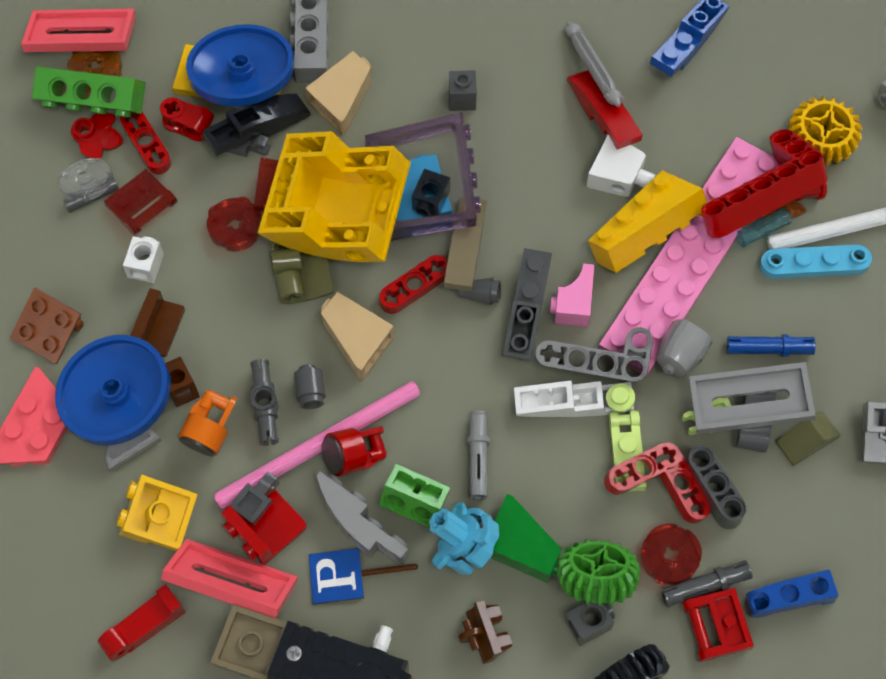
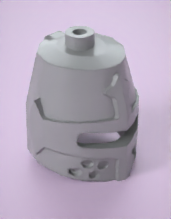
M677 319L671 323L660 342L656 356L657 362L665 373L676 377H684L702 362L713 343L712 339L697 325L685 319Z

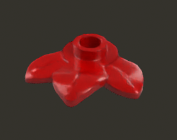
M107 112L106 115L96 113L90 119L79 118L73 123L71 136L74 141L79 143L81 153L87 158L101 160L103 150L116 149L123 143L121 135L112 128L116 119L114 114Z

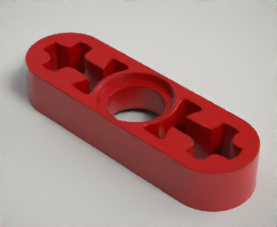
M131 113V118L138 122L139 128L137 130L133 123L129 121L130 118L120 117L123 130L148 170L158 175L167 172L171 167L169 153L144 113ZM143 136H151L153 138L149 145L143 146L138 143L139 139ZM155 151L158 158L162 160V163L154 162L151 153Z
M433 255L384 287L379 295L382 310L389 314L398 313L443 283L448 260L444 256ZM435 265L437 268L442 266V272H432V266ZM411 279H419L423 285L418 290H411L407 287V282ZM390 295L392 298L397 296V303L394 304L392 301L387 303V296Z

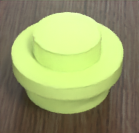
M616 384L607 391L606 401L613 411L625 412L633 407L635 393L626 384Z

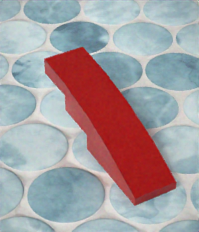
M589 70L567 77L568 83L589 119H595L603 135L608 133L616 149L642 140L643 134L622 103L620 107L610 105L606 98L603 97L604 94H602Z

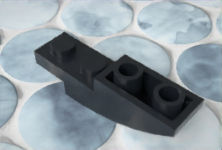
M297 93L274 95L262 102L239 106L226 112L225 120L202 130L203 137L216 156L260 134L269 137L311 116V113Z

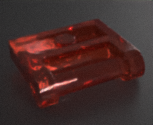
M147 169L143 170L104 200L105 206L134 236L142 231V226L168 206H174L178 202L174 194L166 189ZM158 196L160 197L158 201L152 204L149 208L143 211L136 218H131L137 212L143 209L146 205L152 202L155 198H157Z

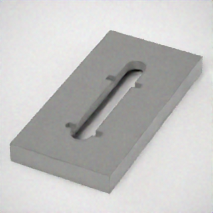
M806 362L689 376L697 434L815 420L816 414ZM786 391L789 394V397L784 400L726 407H714L712 405L713 400L720 397L729 398Z

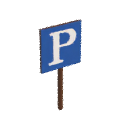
M359 548L309 554L313 605L364 598L362 576L416 570L418 565L408 564L361 570Z

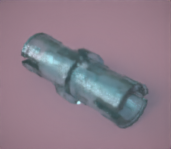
M782 208L765 218L761 217L755 220L754 224L736 231L738 243L742 247H746L762 237L768 238L772 235V232L792 223L790 213L785 208Z

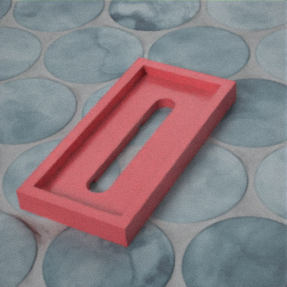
M134 8L32 10L21 42L23 52L127 51L136 19ZM107 28H110L112 30L111 33L48 34L53 31H65V29L69 31H106Z
M186 539L164 567L161 580L277 618L296 587L298 576ZM201 567H203L204 571L234 580L242 584L250 583L251 587L263 590L265 592L261 593L225 581L223 579L194 570V568L200 569Z

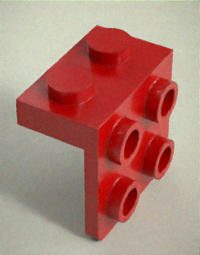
M276 489L267 496L273 503L255 526L242 518L231 506L221 513L225 522L222 527L233 539L238 537L244 544L242 546L244 552L252 560L257 558L263 565H266L307 528L306 522Z

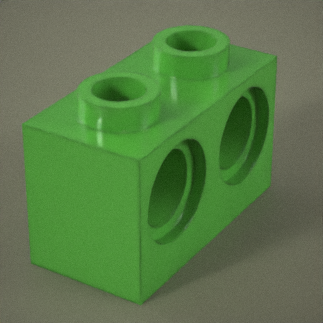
M395 464L384 486L379 506L430 528L429 521L435 512L440 511L444 507L450 487Z

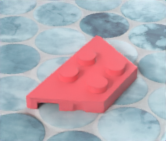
M36 366L0 428V465L49 464L68 429L61 420L56 408V388L41 369Z

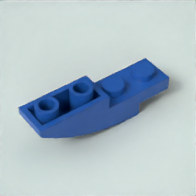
M701 0L682 19L679 28L657 50L649 64L670 77L679 69L683 70L713 33L728 11L729 5L721 0Z

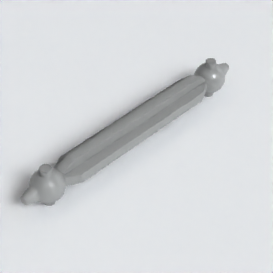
M567 22L564 32L572 40L573 46L602 94H604L603 97L606 98L610 105L620 107V101L624 100V96L616 89L612 78L583 34V30H581L578 24Z

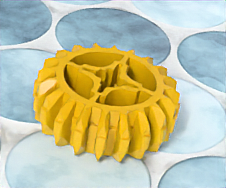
M821 96L818 101L812 97L808 103L803 101L799 108L793 111L788 128L823 154L826 167L831 161L837 165L842 159L847 160L851 153L856 151L860 143L862 124L858 123L859 115H852L853 107L845 108V102L842 101L838 104L835 102L834 97L830 101H826L824 96Z

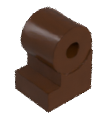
M178 357L167 362L171 378L170 394L176 407L199 398L195 383L182 358Z

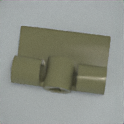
M269 240L271 267L273 275L276 276L281 303H301L333 293V284L327 258L302 253Z

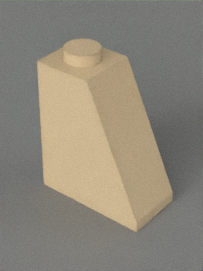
M354 51L305 88L307 103L342 136L347 132L372 83V67L369 61L364 57L360 58Z
M336 292L332 299L328 298L322 305L320 311L322 323L356 376L363 381L393 340L394 326L339 292Z

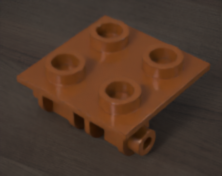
M34 288L10 338L57 364L72 332L75 330L79 332L84 322L81 321V313L41 290Z

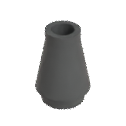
M494 277L474 280L472 292L459 290V297L489 305L499 303L501 281L494 280Z

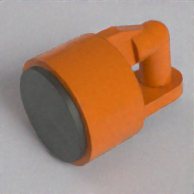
M207 390L202 398L191 408L178 434L179 441L201 454L210 457L218 455L229 433L224 428V425L238 398L232 396L229 399L212 390ZM212 406L224 411L218 424L207 418Z

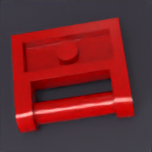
M735 588L682 602L684 612H688L700 650L697 652L700 662L753 649L754 644ZM700 608H708L719 646L711 647L699 610Z

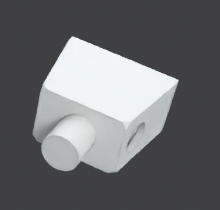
M607 135L588 173L586 187L629 197L635 184L645 187L656 174L643 170L646 159L644 152L632 145L616 149L609 135Z

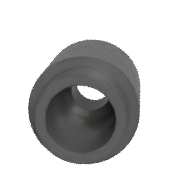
M313 364L300 366L299 370L294 373L297 401L303 409L319 408L324 404L323 400L326 397L322 370L316 368Z

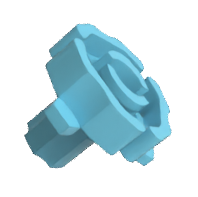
M459 502L452 506L451 512L445 508L435 512L429 521L430 531L441 538L437 544L438 552L432 559V563L441 570L447 565L459 574L470 575L474 568L463 560L457 561L458 557L462 556L478 569L483 568L491 558L495 543L499 538V525L480 508L467 509L463 502ZM479 523H483V528H480Z

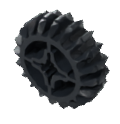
M648 644L619 659L594 679H661L668 672L670 666L663 652L656 645Z

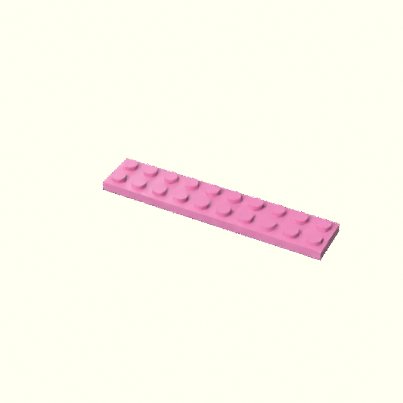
M736 137L703 187L707 203L778 167L779 164L772 155ZM697 215L690 220L691 225L682 231L679 228L674 230L600 342L598 349L624 353L626 337L630 330L636 327L646 328L653 337V348L646 376L648 377L657 363L656 356L664 334L673 321L686 318L743 227L724 237L711 238L707 234L703 217ZM637 333L632 338L633 346L638 349L644 348L648 343V337L644 333ZM632 361L628 364L630 368L642 374L643 366L640 362Z

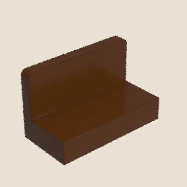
M150 288L130 336L148 342L162 357H166L185 312L184 306L165 301L161 291Z

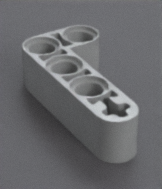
M636 327L631 329L626 337L624 353L556 341H544L537 346L536 358L542 365L551 368L629 382H640L648 374L653 337L646 328ZM644 333L647 335L648 343L644 348L638 349L633 346L632 338L635 334ZM553 346V351L564 354L563 348H568L564 355L565 365H560L563 359L551 357L550 362H547V357L543 356V351H548L549 347ZM576 351H582L586 357L585 363L580 367H574L570 361L571 355ZM604 356H610L614 360V367L609 372H603L599 368V360ZM632 361H638L643 366L642 374L638 377H631L627 373V366Z

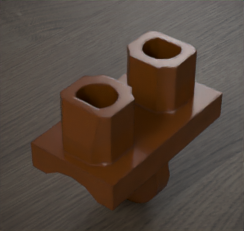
M483 600L476 602L474 607L466 612L468 620L462 622L465 632L458 635L460 643L469 642L472 651L479 650L483 664L492 662L501 653L512 647L510 635L507 632L496 634L493 625L499 624L502 621L499 605H485Z

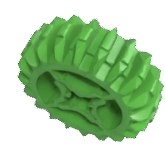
M585 539L583 544L574 542L573 547H566L565 553L561 554L559 566H557L560 588L566 590L567 596H575L577 602L584 600L587 605L597 603L600 607L602 603H607L610 606H613L614 601L623 603L625 598L632 597V593L636 591L639 584L640 568L639 563L636 561V556L630 553V549H622L621 543L611 544L610 540L600 542L596 539V541L590 542Z

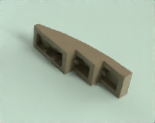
M460 197L448 256L444 288L472 292L486 214V200Z

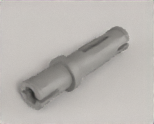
M472 411L470 412V436L467 437V445L470 446V498L473 500L487 499V446L490 445V437L487 436V412ZM477 459L480 460V479L477 478Z

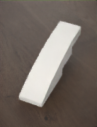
M572 381L514 387L516 415L521 417L609 415V412L614 411L607 404L606 394L616 384L602 385L601 381L572 384ZM631 382L616 383V384H626V385H628V386H630V387L632 388ZM634 405L628 411L619 412V414L629 413V411L634 410Z

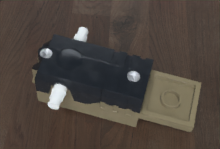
M234 604L210 661L213 666L250 679H414L412 675L408 674L409 664L407 660L386 653L389 649L390 636L393 632V629L381 625L380 631L376 634L375 640L372 643V647H366L337 636H329L328 633L322 631H314L313 628L307 626H299L298 623L292 621L285 622Z

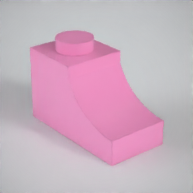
M583 264L579 277L566 287H558L557 297H551L550 313L555 314L554 324L588 327L592 301L593 264Z

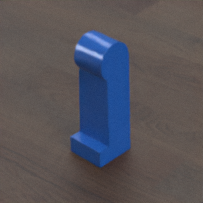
M830 569L766 585L763 588L755 589L746 594L753 618L765 617L774 613L818 604H831L839 596Z

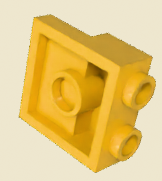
M141 475L136 482L131 481L127 489L125 498L130 499L127 510L121 509L117 518L116 526L121 527L118 535L144 544L150 542L177 551L182 545L198 494Z

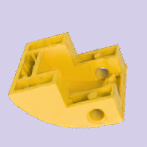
M332 131L286 134L258 234L287 248L317 257L349 262H385L411 161L407 160L394 146L349 148Z

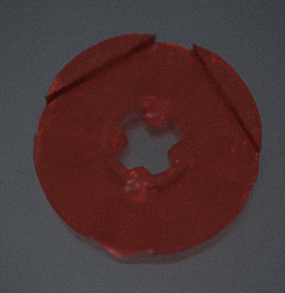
M247 197L225 199L209 209L207 229L214 244L218 247L219 245L225 247L228 251L232 252L248 249L255 244L256 238L259 236L258 230L262 217L258 208ZM233 220L241 221L238 229H234L232 226H228V224Z
M672 523L663 524L652 529L644 540L640 554L641 562L645 571L658 584H679L692 578L699 568L702 549L699 540L690 530L677 527L678 525ZM667 547H670L672 551H678L679 555L675 557L676 561H671L664 557Z

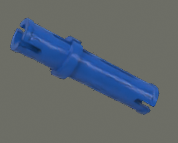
M782 334V337L728 336L727 354H781L782 357H788L789 354L814 355L815 342L813 341H815V337H789L788 334Z

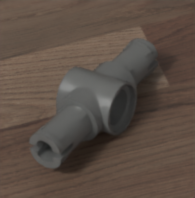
M260 359L261 368H259L258 360L250 363L253 376L250 401L254 410L255 421L259 425L260 444L269 446L268 436H270L272 445L279 442L276 428L279 404L274 384L270 380L269 361L267 359ZM268 398L271 400L266 406L258 405L261 399Z

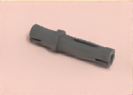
M746 560L725 568L719 566L708 574L662 588L661 595L668 608L718 589L721 591L728 590L730 585L752 579V570Z

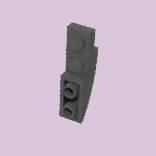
M524 248L503 356L529 361L532 359L552 253Z

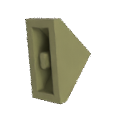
M819 413L816 414L815 420L799 422L781 437L776 444L792 466H795L838 439L841 435L826 415Z

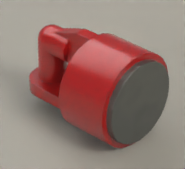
M383 426L358 432L355 428H348L326 434L322 442V456L328 470L335 476H343L366 470L378 461L384 460L387 453L381 434L384 433ZM367 438L369 439V443L372 449L366 451V446L364 443V439Z

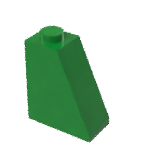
M507 494L495 519V522L499 525V538L495 543L491 559L548 583L552 575L557 577V566H559L562 548L512 495Z

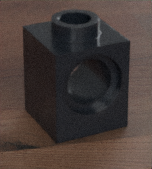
M424 169L412 194V209L422 216L438 218L450 193V177ZM426 194L436 195L433 198L425 197Z

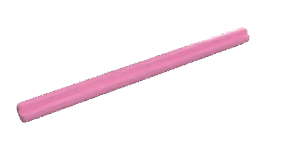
M410 381L214 494L215 501L220 508L227 507L232 504L247 483L256 487L267 472H270L277 478L321 453L322 442L326 434L348 428H355L359 431L420 395L418 386L413 381Z

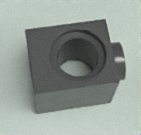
M476 70L449 71L450 111L476 110Z
M584 603L567 612L565 621L579 646L610 631L614 624L615 614L607 603H602L600 607L597 603H590L589 605ZM595 614L598 616L600 623L596 626H591L585 622L584 616Z

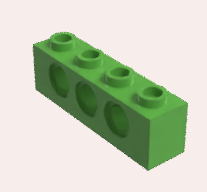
M36 66L32 99L42 101L41 106L57 108L58 104H65V109L82 111V107H88L90 112L106 115L107 110L115 111V116L131 118V113H142L146 82L135 78ZM66 84V92L62 95V87ZM90 87L91 94L86 98V91ZM115 90L116 96L111 102L110 95Z

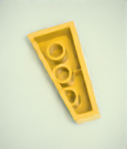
M662 170L588 240L596 263L617 273L645 255V249L656 244L659 246L667 240L666 236L677 228L682 231L691 225V219L697 215L702 217L701 208L707 203L703 188Z

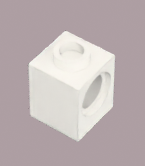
M147 236L142 238L132 237L123 263L127 278L150 283L155 282L164 256L160 242ZM144 255H150L145 260H139Z

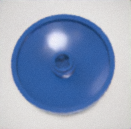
M234 25L216 30L197 42L188 55L186 70L192 89L203 99L223 106H246L271 98L287 85L294 72V57L289 42L278 32L259 25Z
M112 335L95 340L74 354L63 368L55 392L58 414L66 427L74 435L88 443L116 445L130 441L147 431L164 411L171 389L169 369L159 352L151 344L140 338L129 335Z

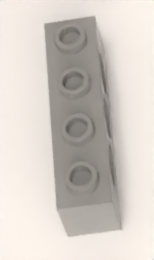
M291 0V6H295V12L290 13L291 28H295V34H290V46L292 50H295L293 57L296 83H311L328 71L329 0Z

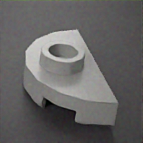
M148 429L130 441L109 445L105 460L110 472L161 442L160 437Z

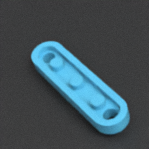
M862 245L770 249L763 254L759 266L761 272L771 279L855 275L867 271L872 262V255ZM854 255H859L862 259H856ZM771 259H777L779 264H774Z

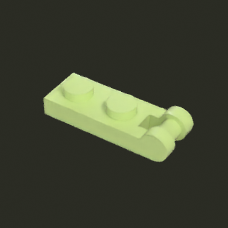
M638 410L629 411V414H619L616 411L609 412L614 467L643 453L640 415ZM629 425L630 432L620 433V426ZM638 461L636 469L641 475H645L644 462ZM628 472L621 477H615V483H622L629 478ZM646 483L629 491H645Z

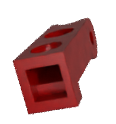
M166 584L156 591L157 594L119 624L107 630L98 639V644L110 661H116L127 653L132 652L185 614L181 604Z

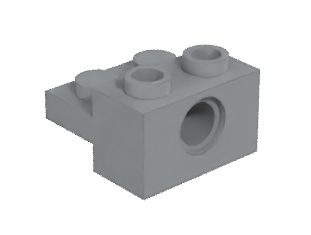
M864 403L862 416V461L886 463V436H883V434H886V403Z

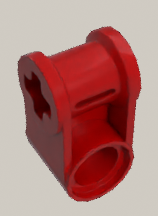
M174 97L163 100L160 105V112L163 116L162 123L166 130L186 136L193 141H203L202 130L210 127L214 120V115L210 110Z

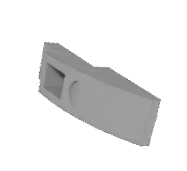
M320 471L317 474V480L322 498L330 515L344 535L369 558L378 549L398 565H403L408 559L407 544L397 535L389 536L382 531L383 526L371 517L366 519L368 507L366 505L367 501L356 491L348 492L342 487L343 483L332 474L326 476Z

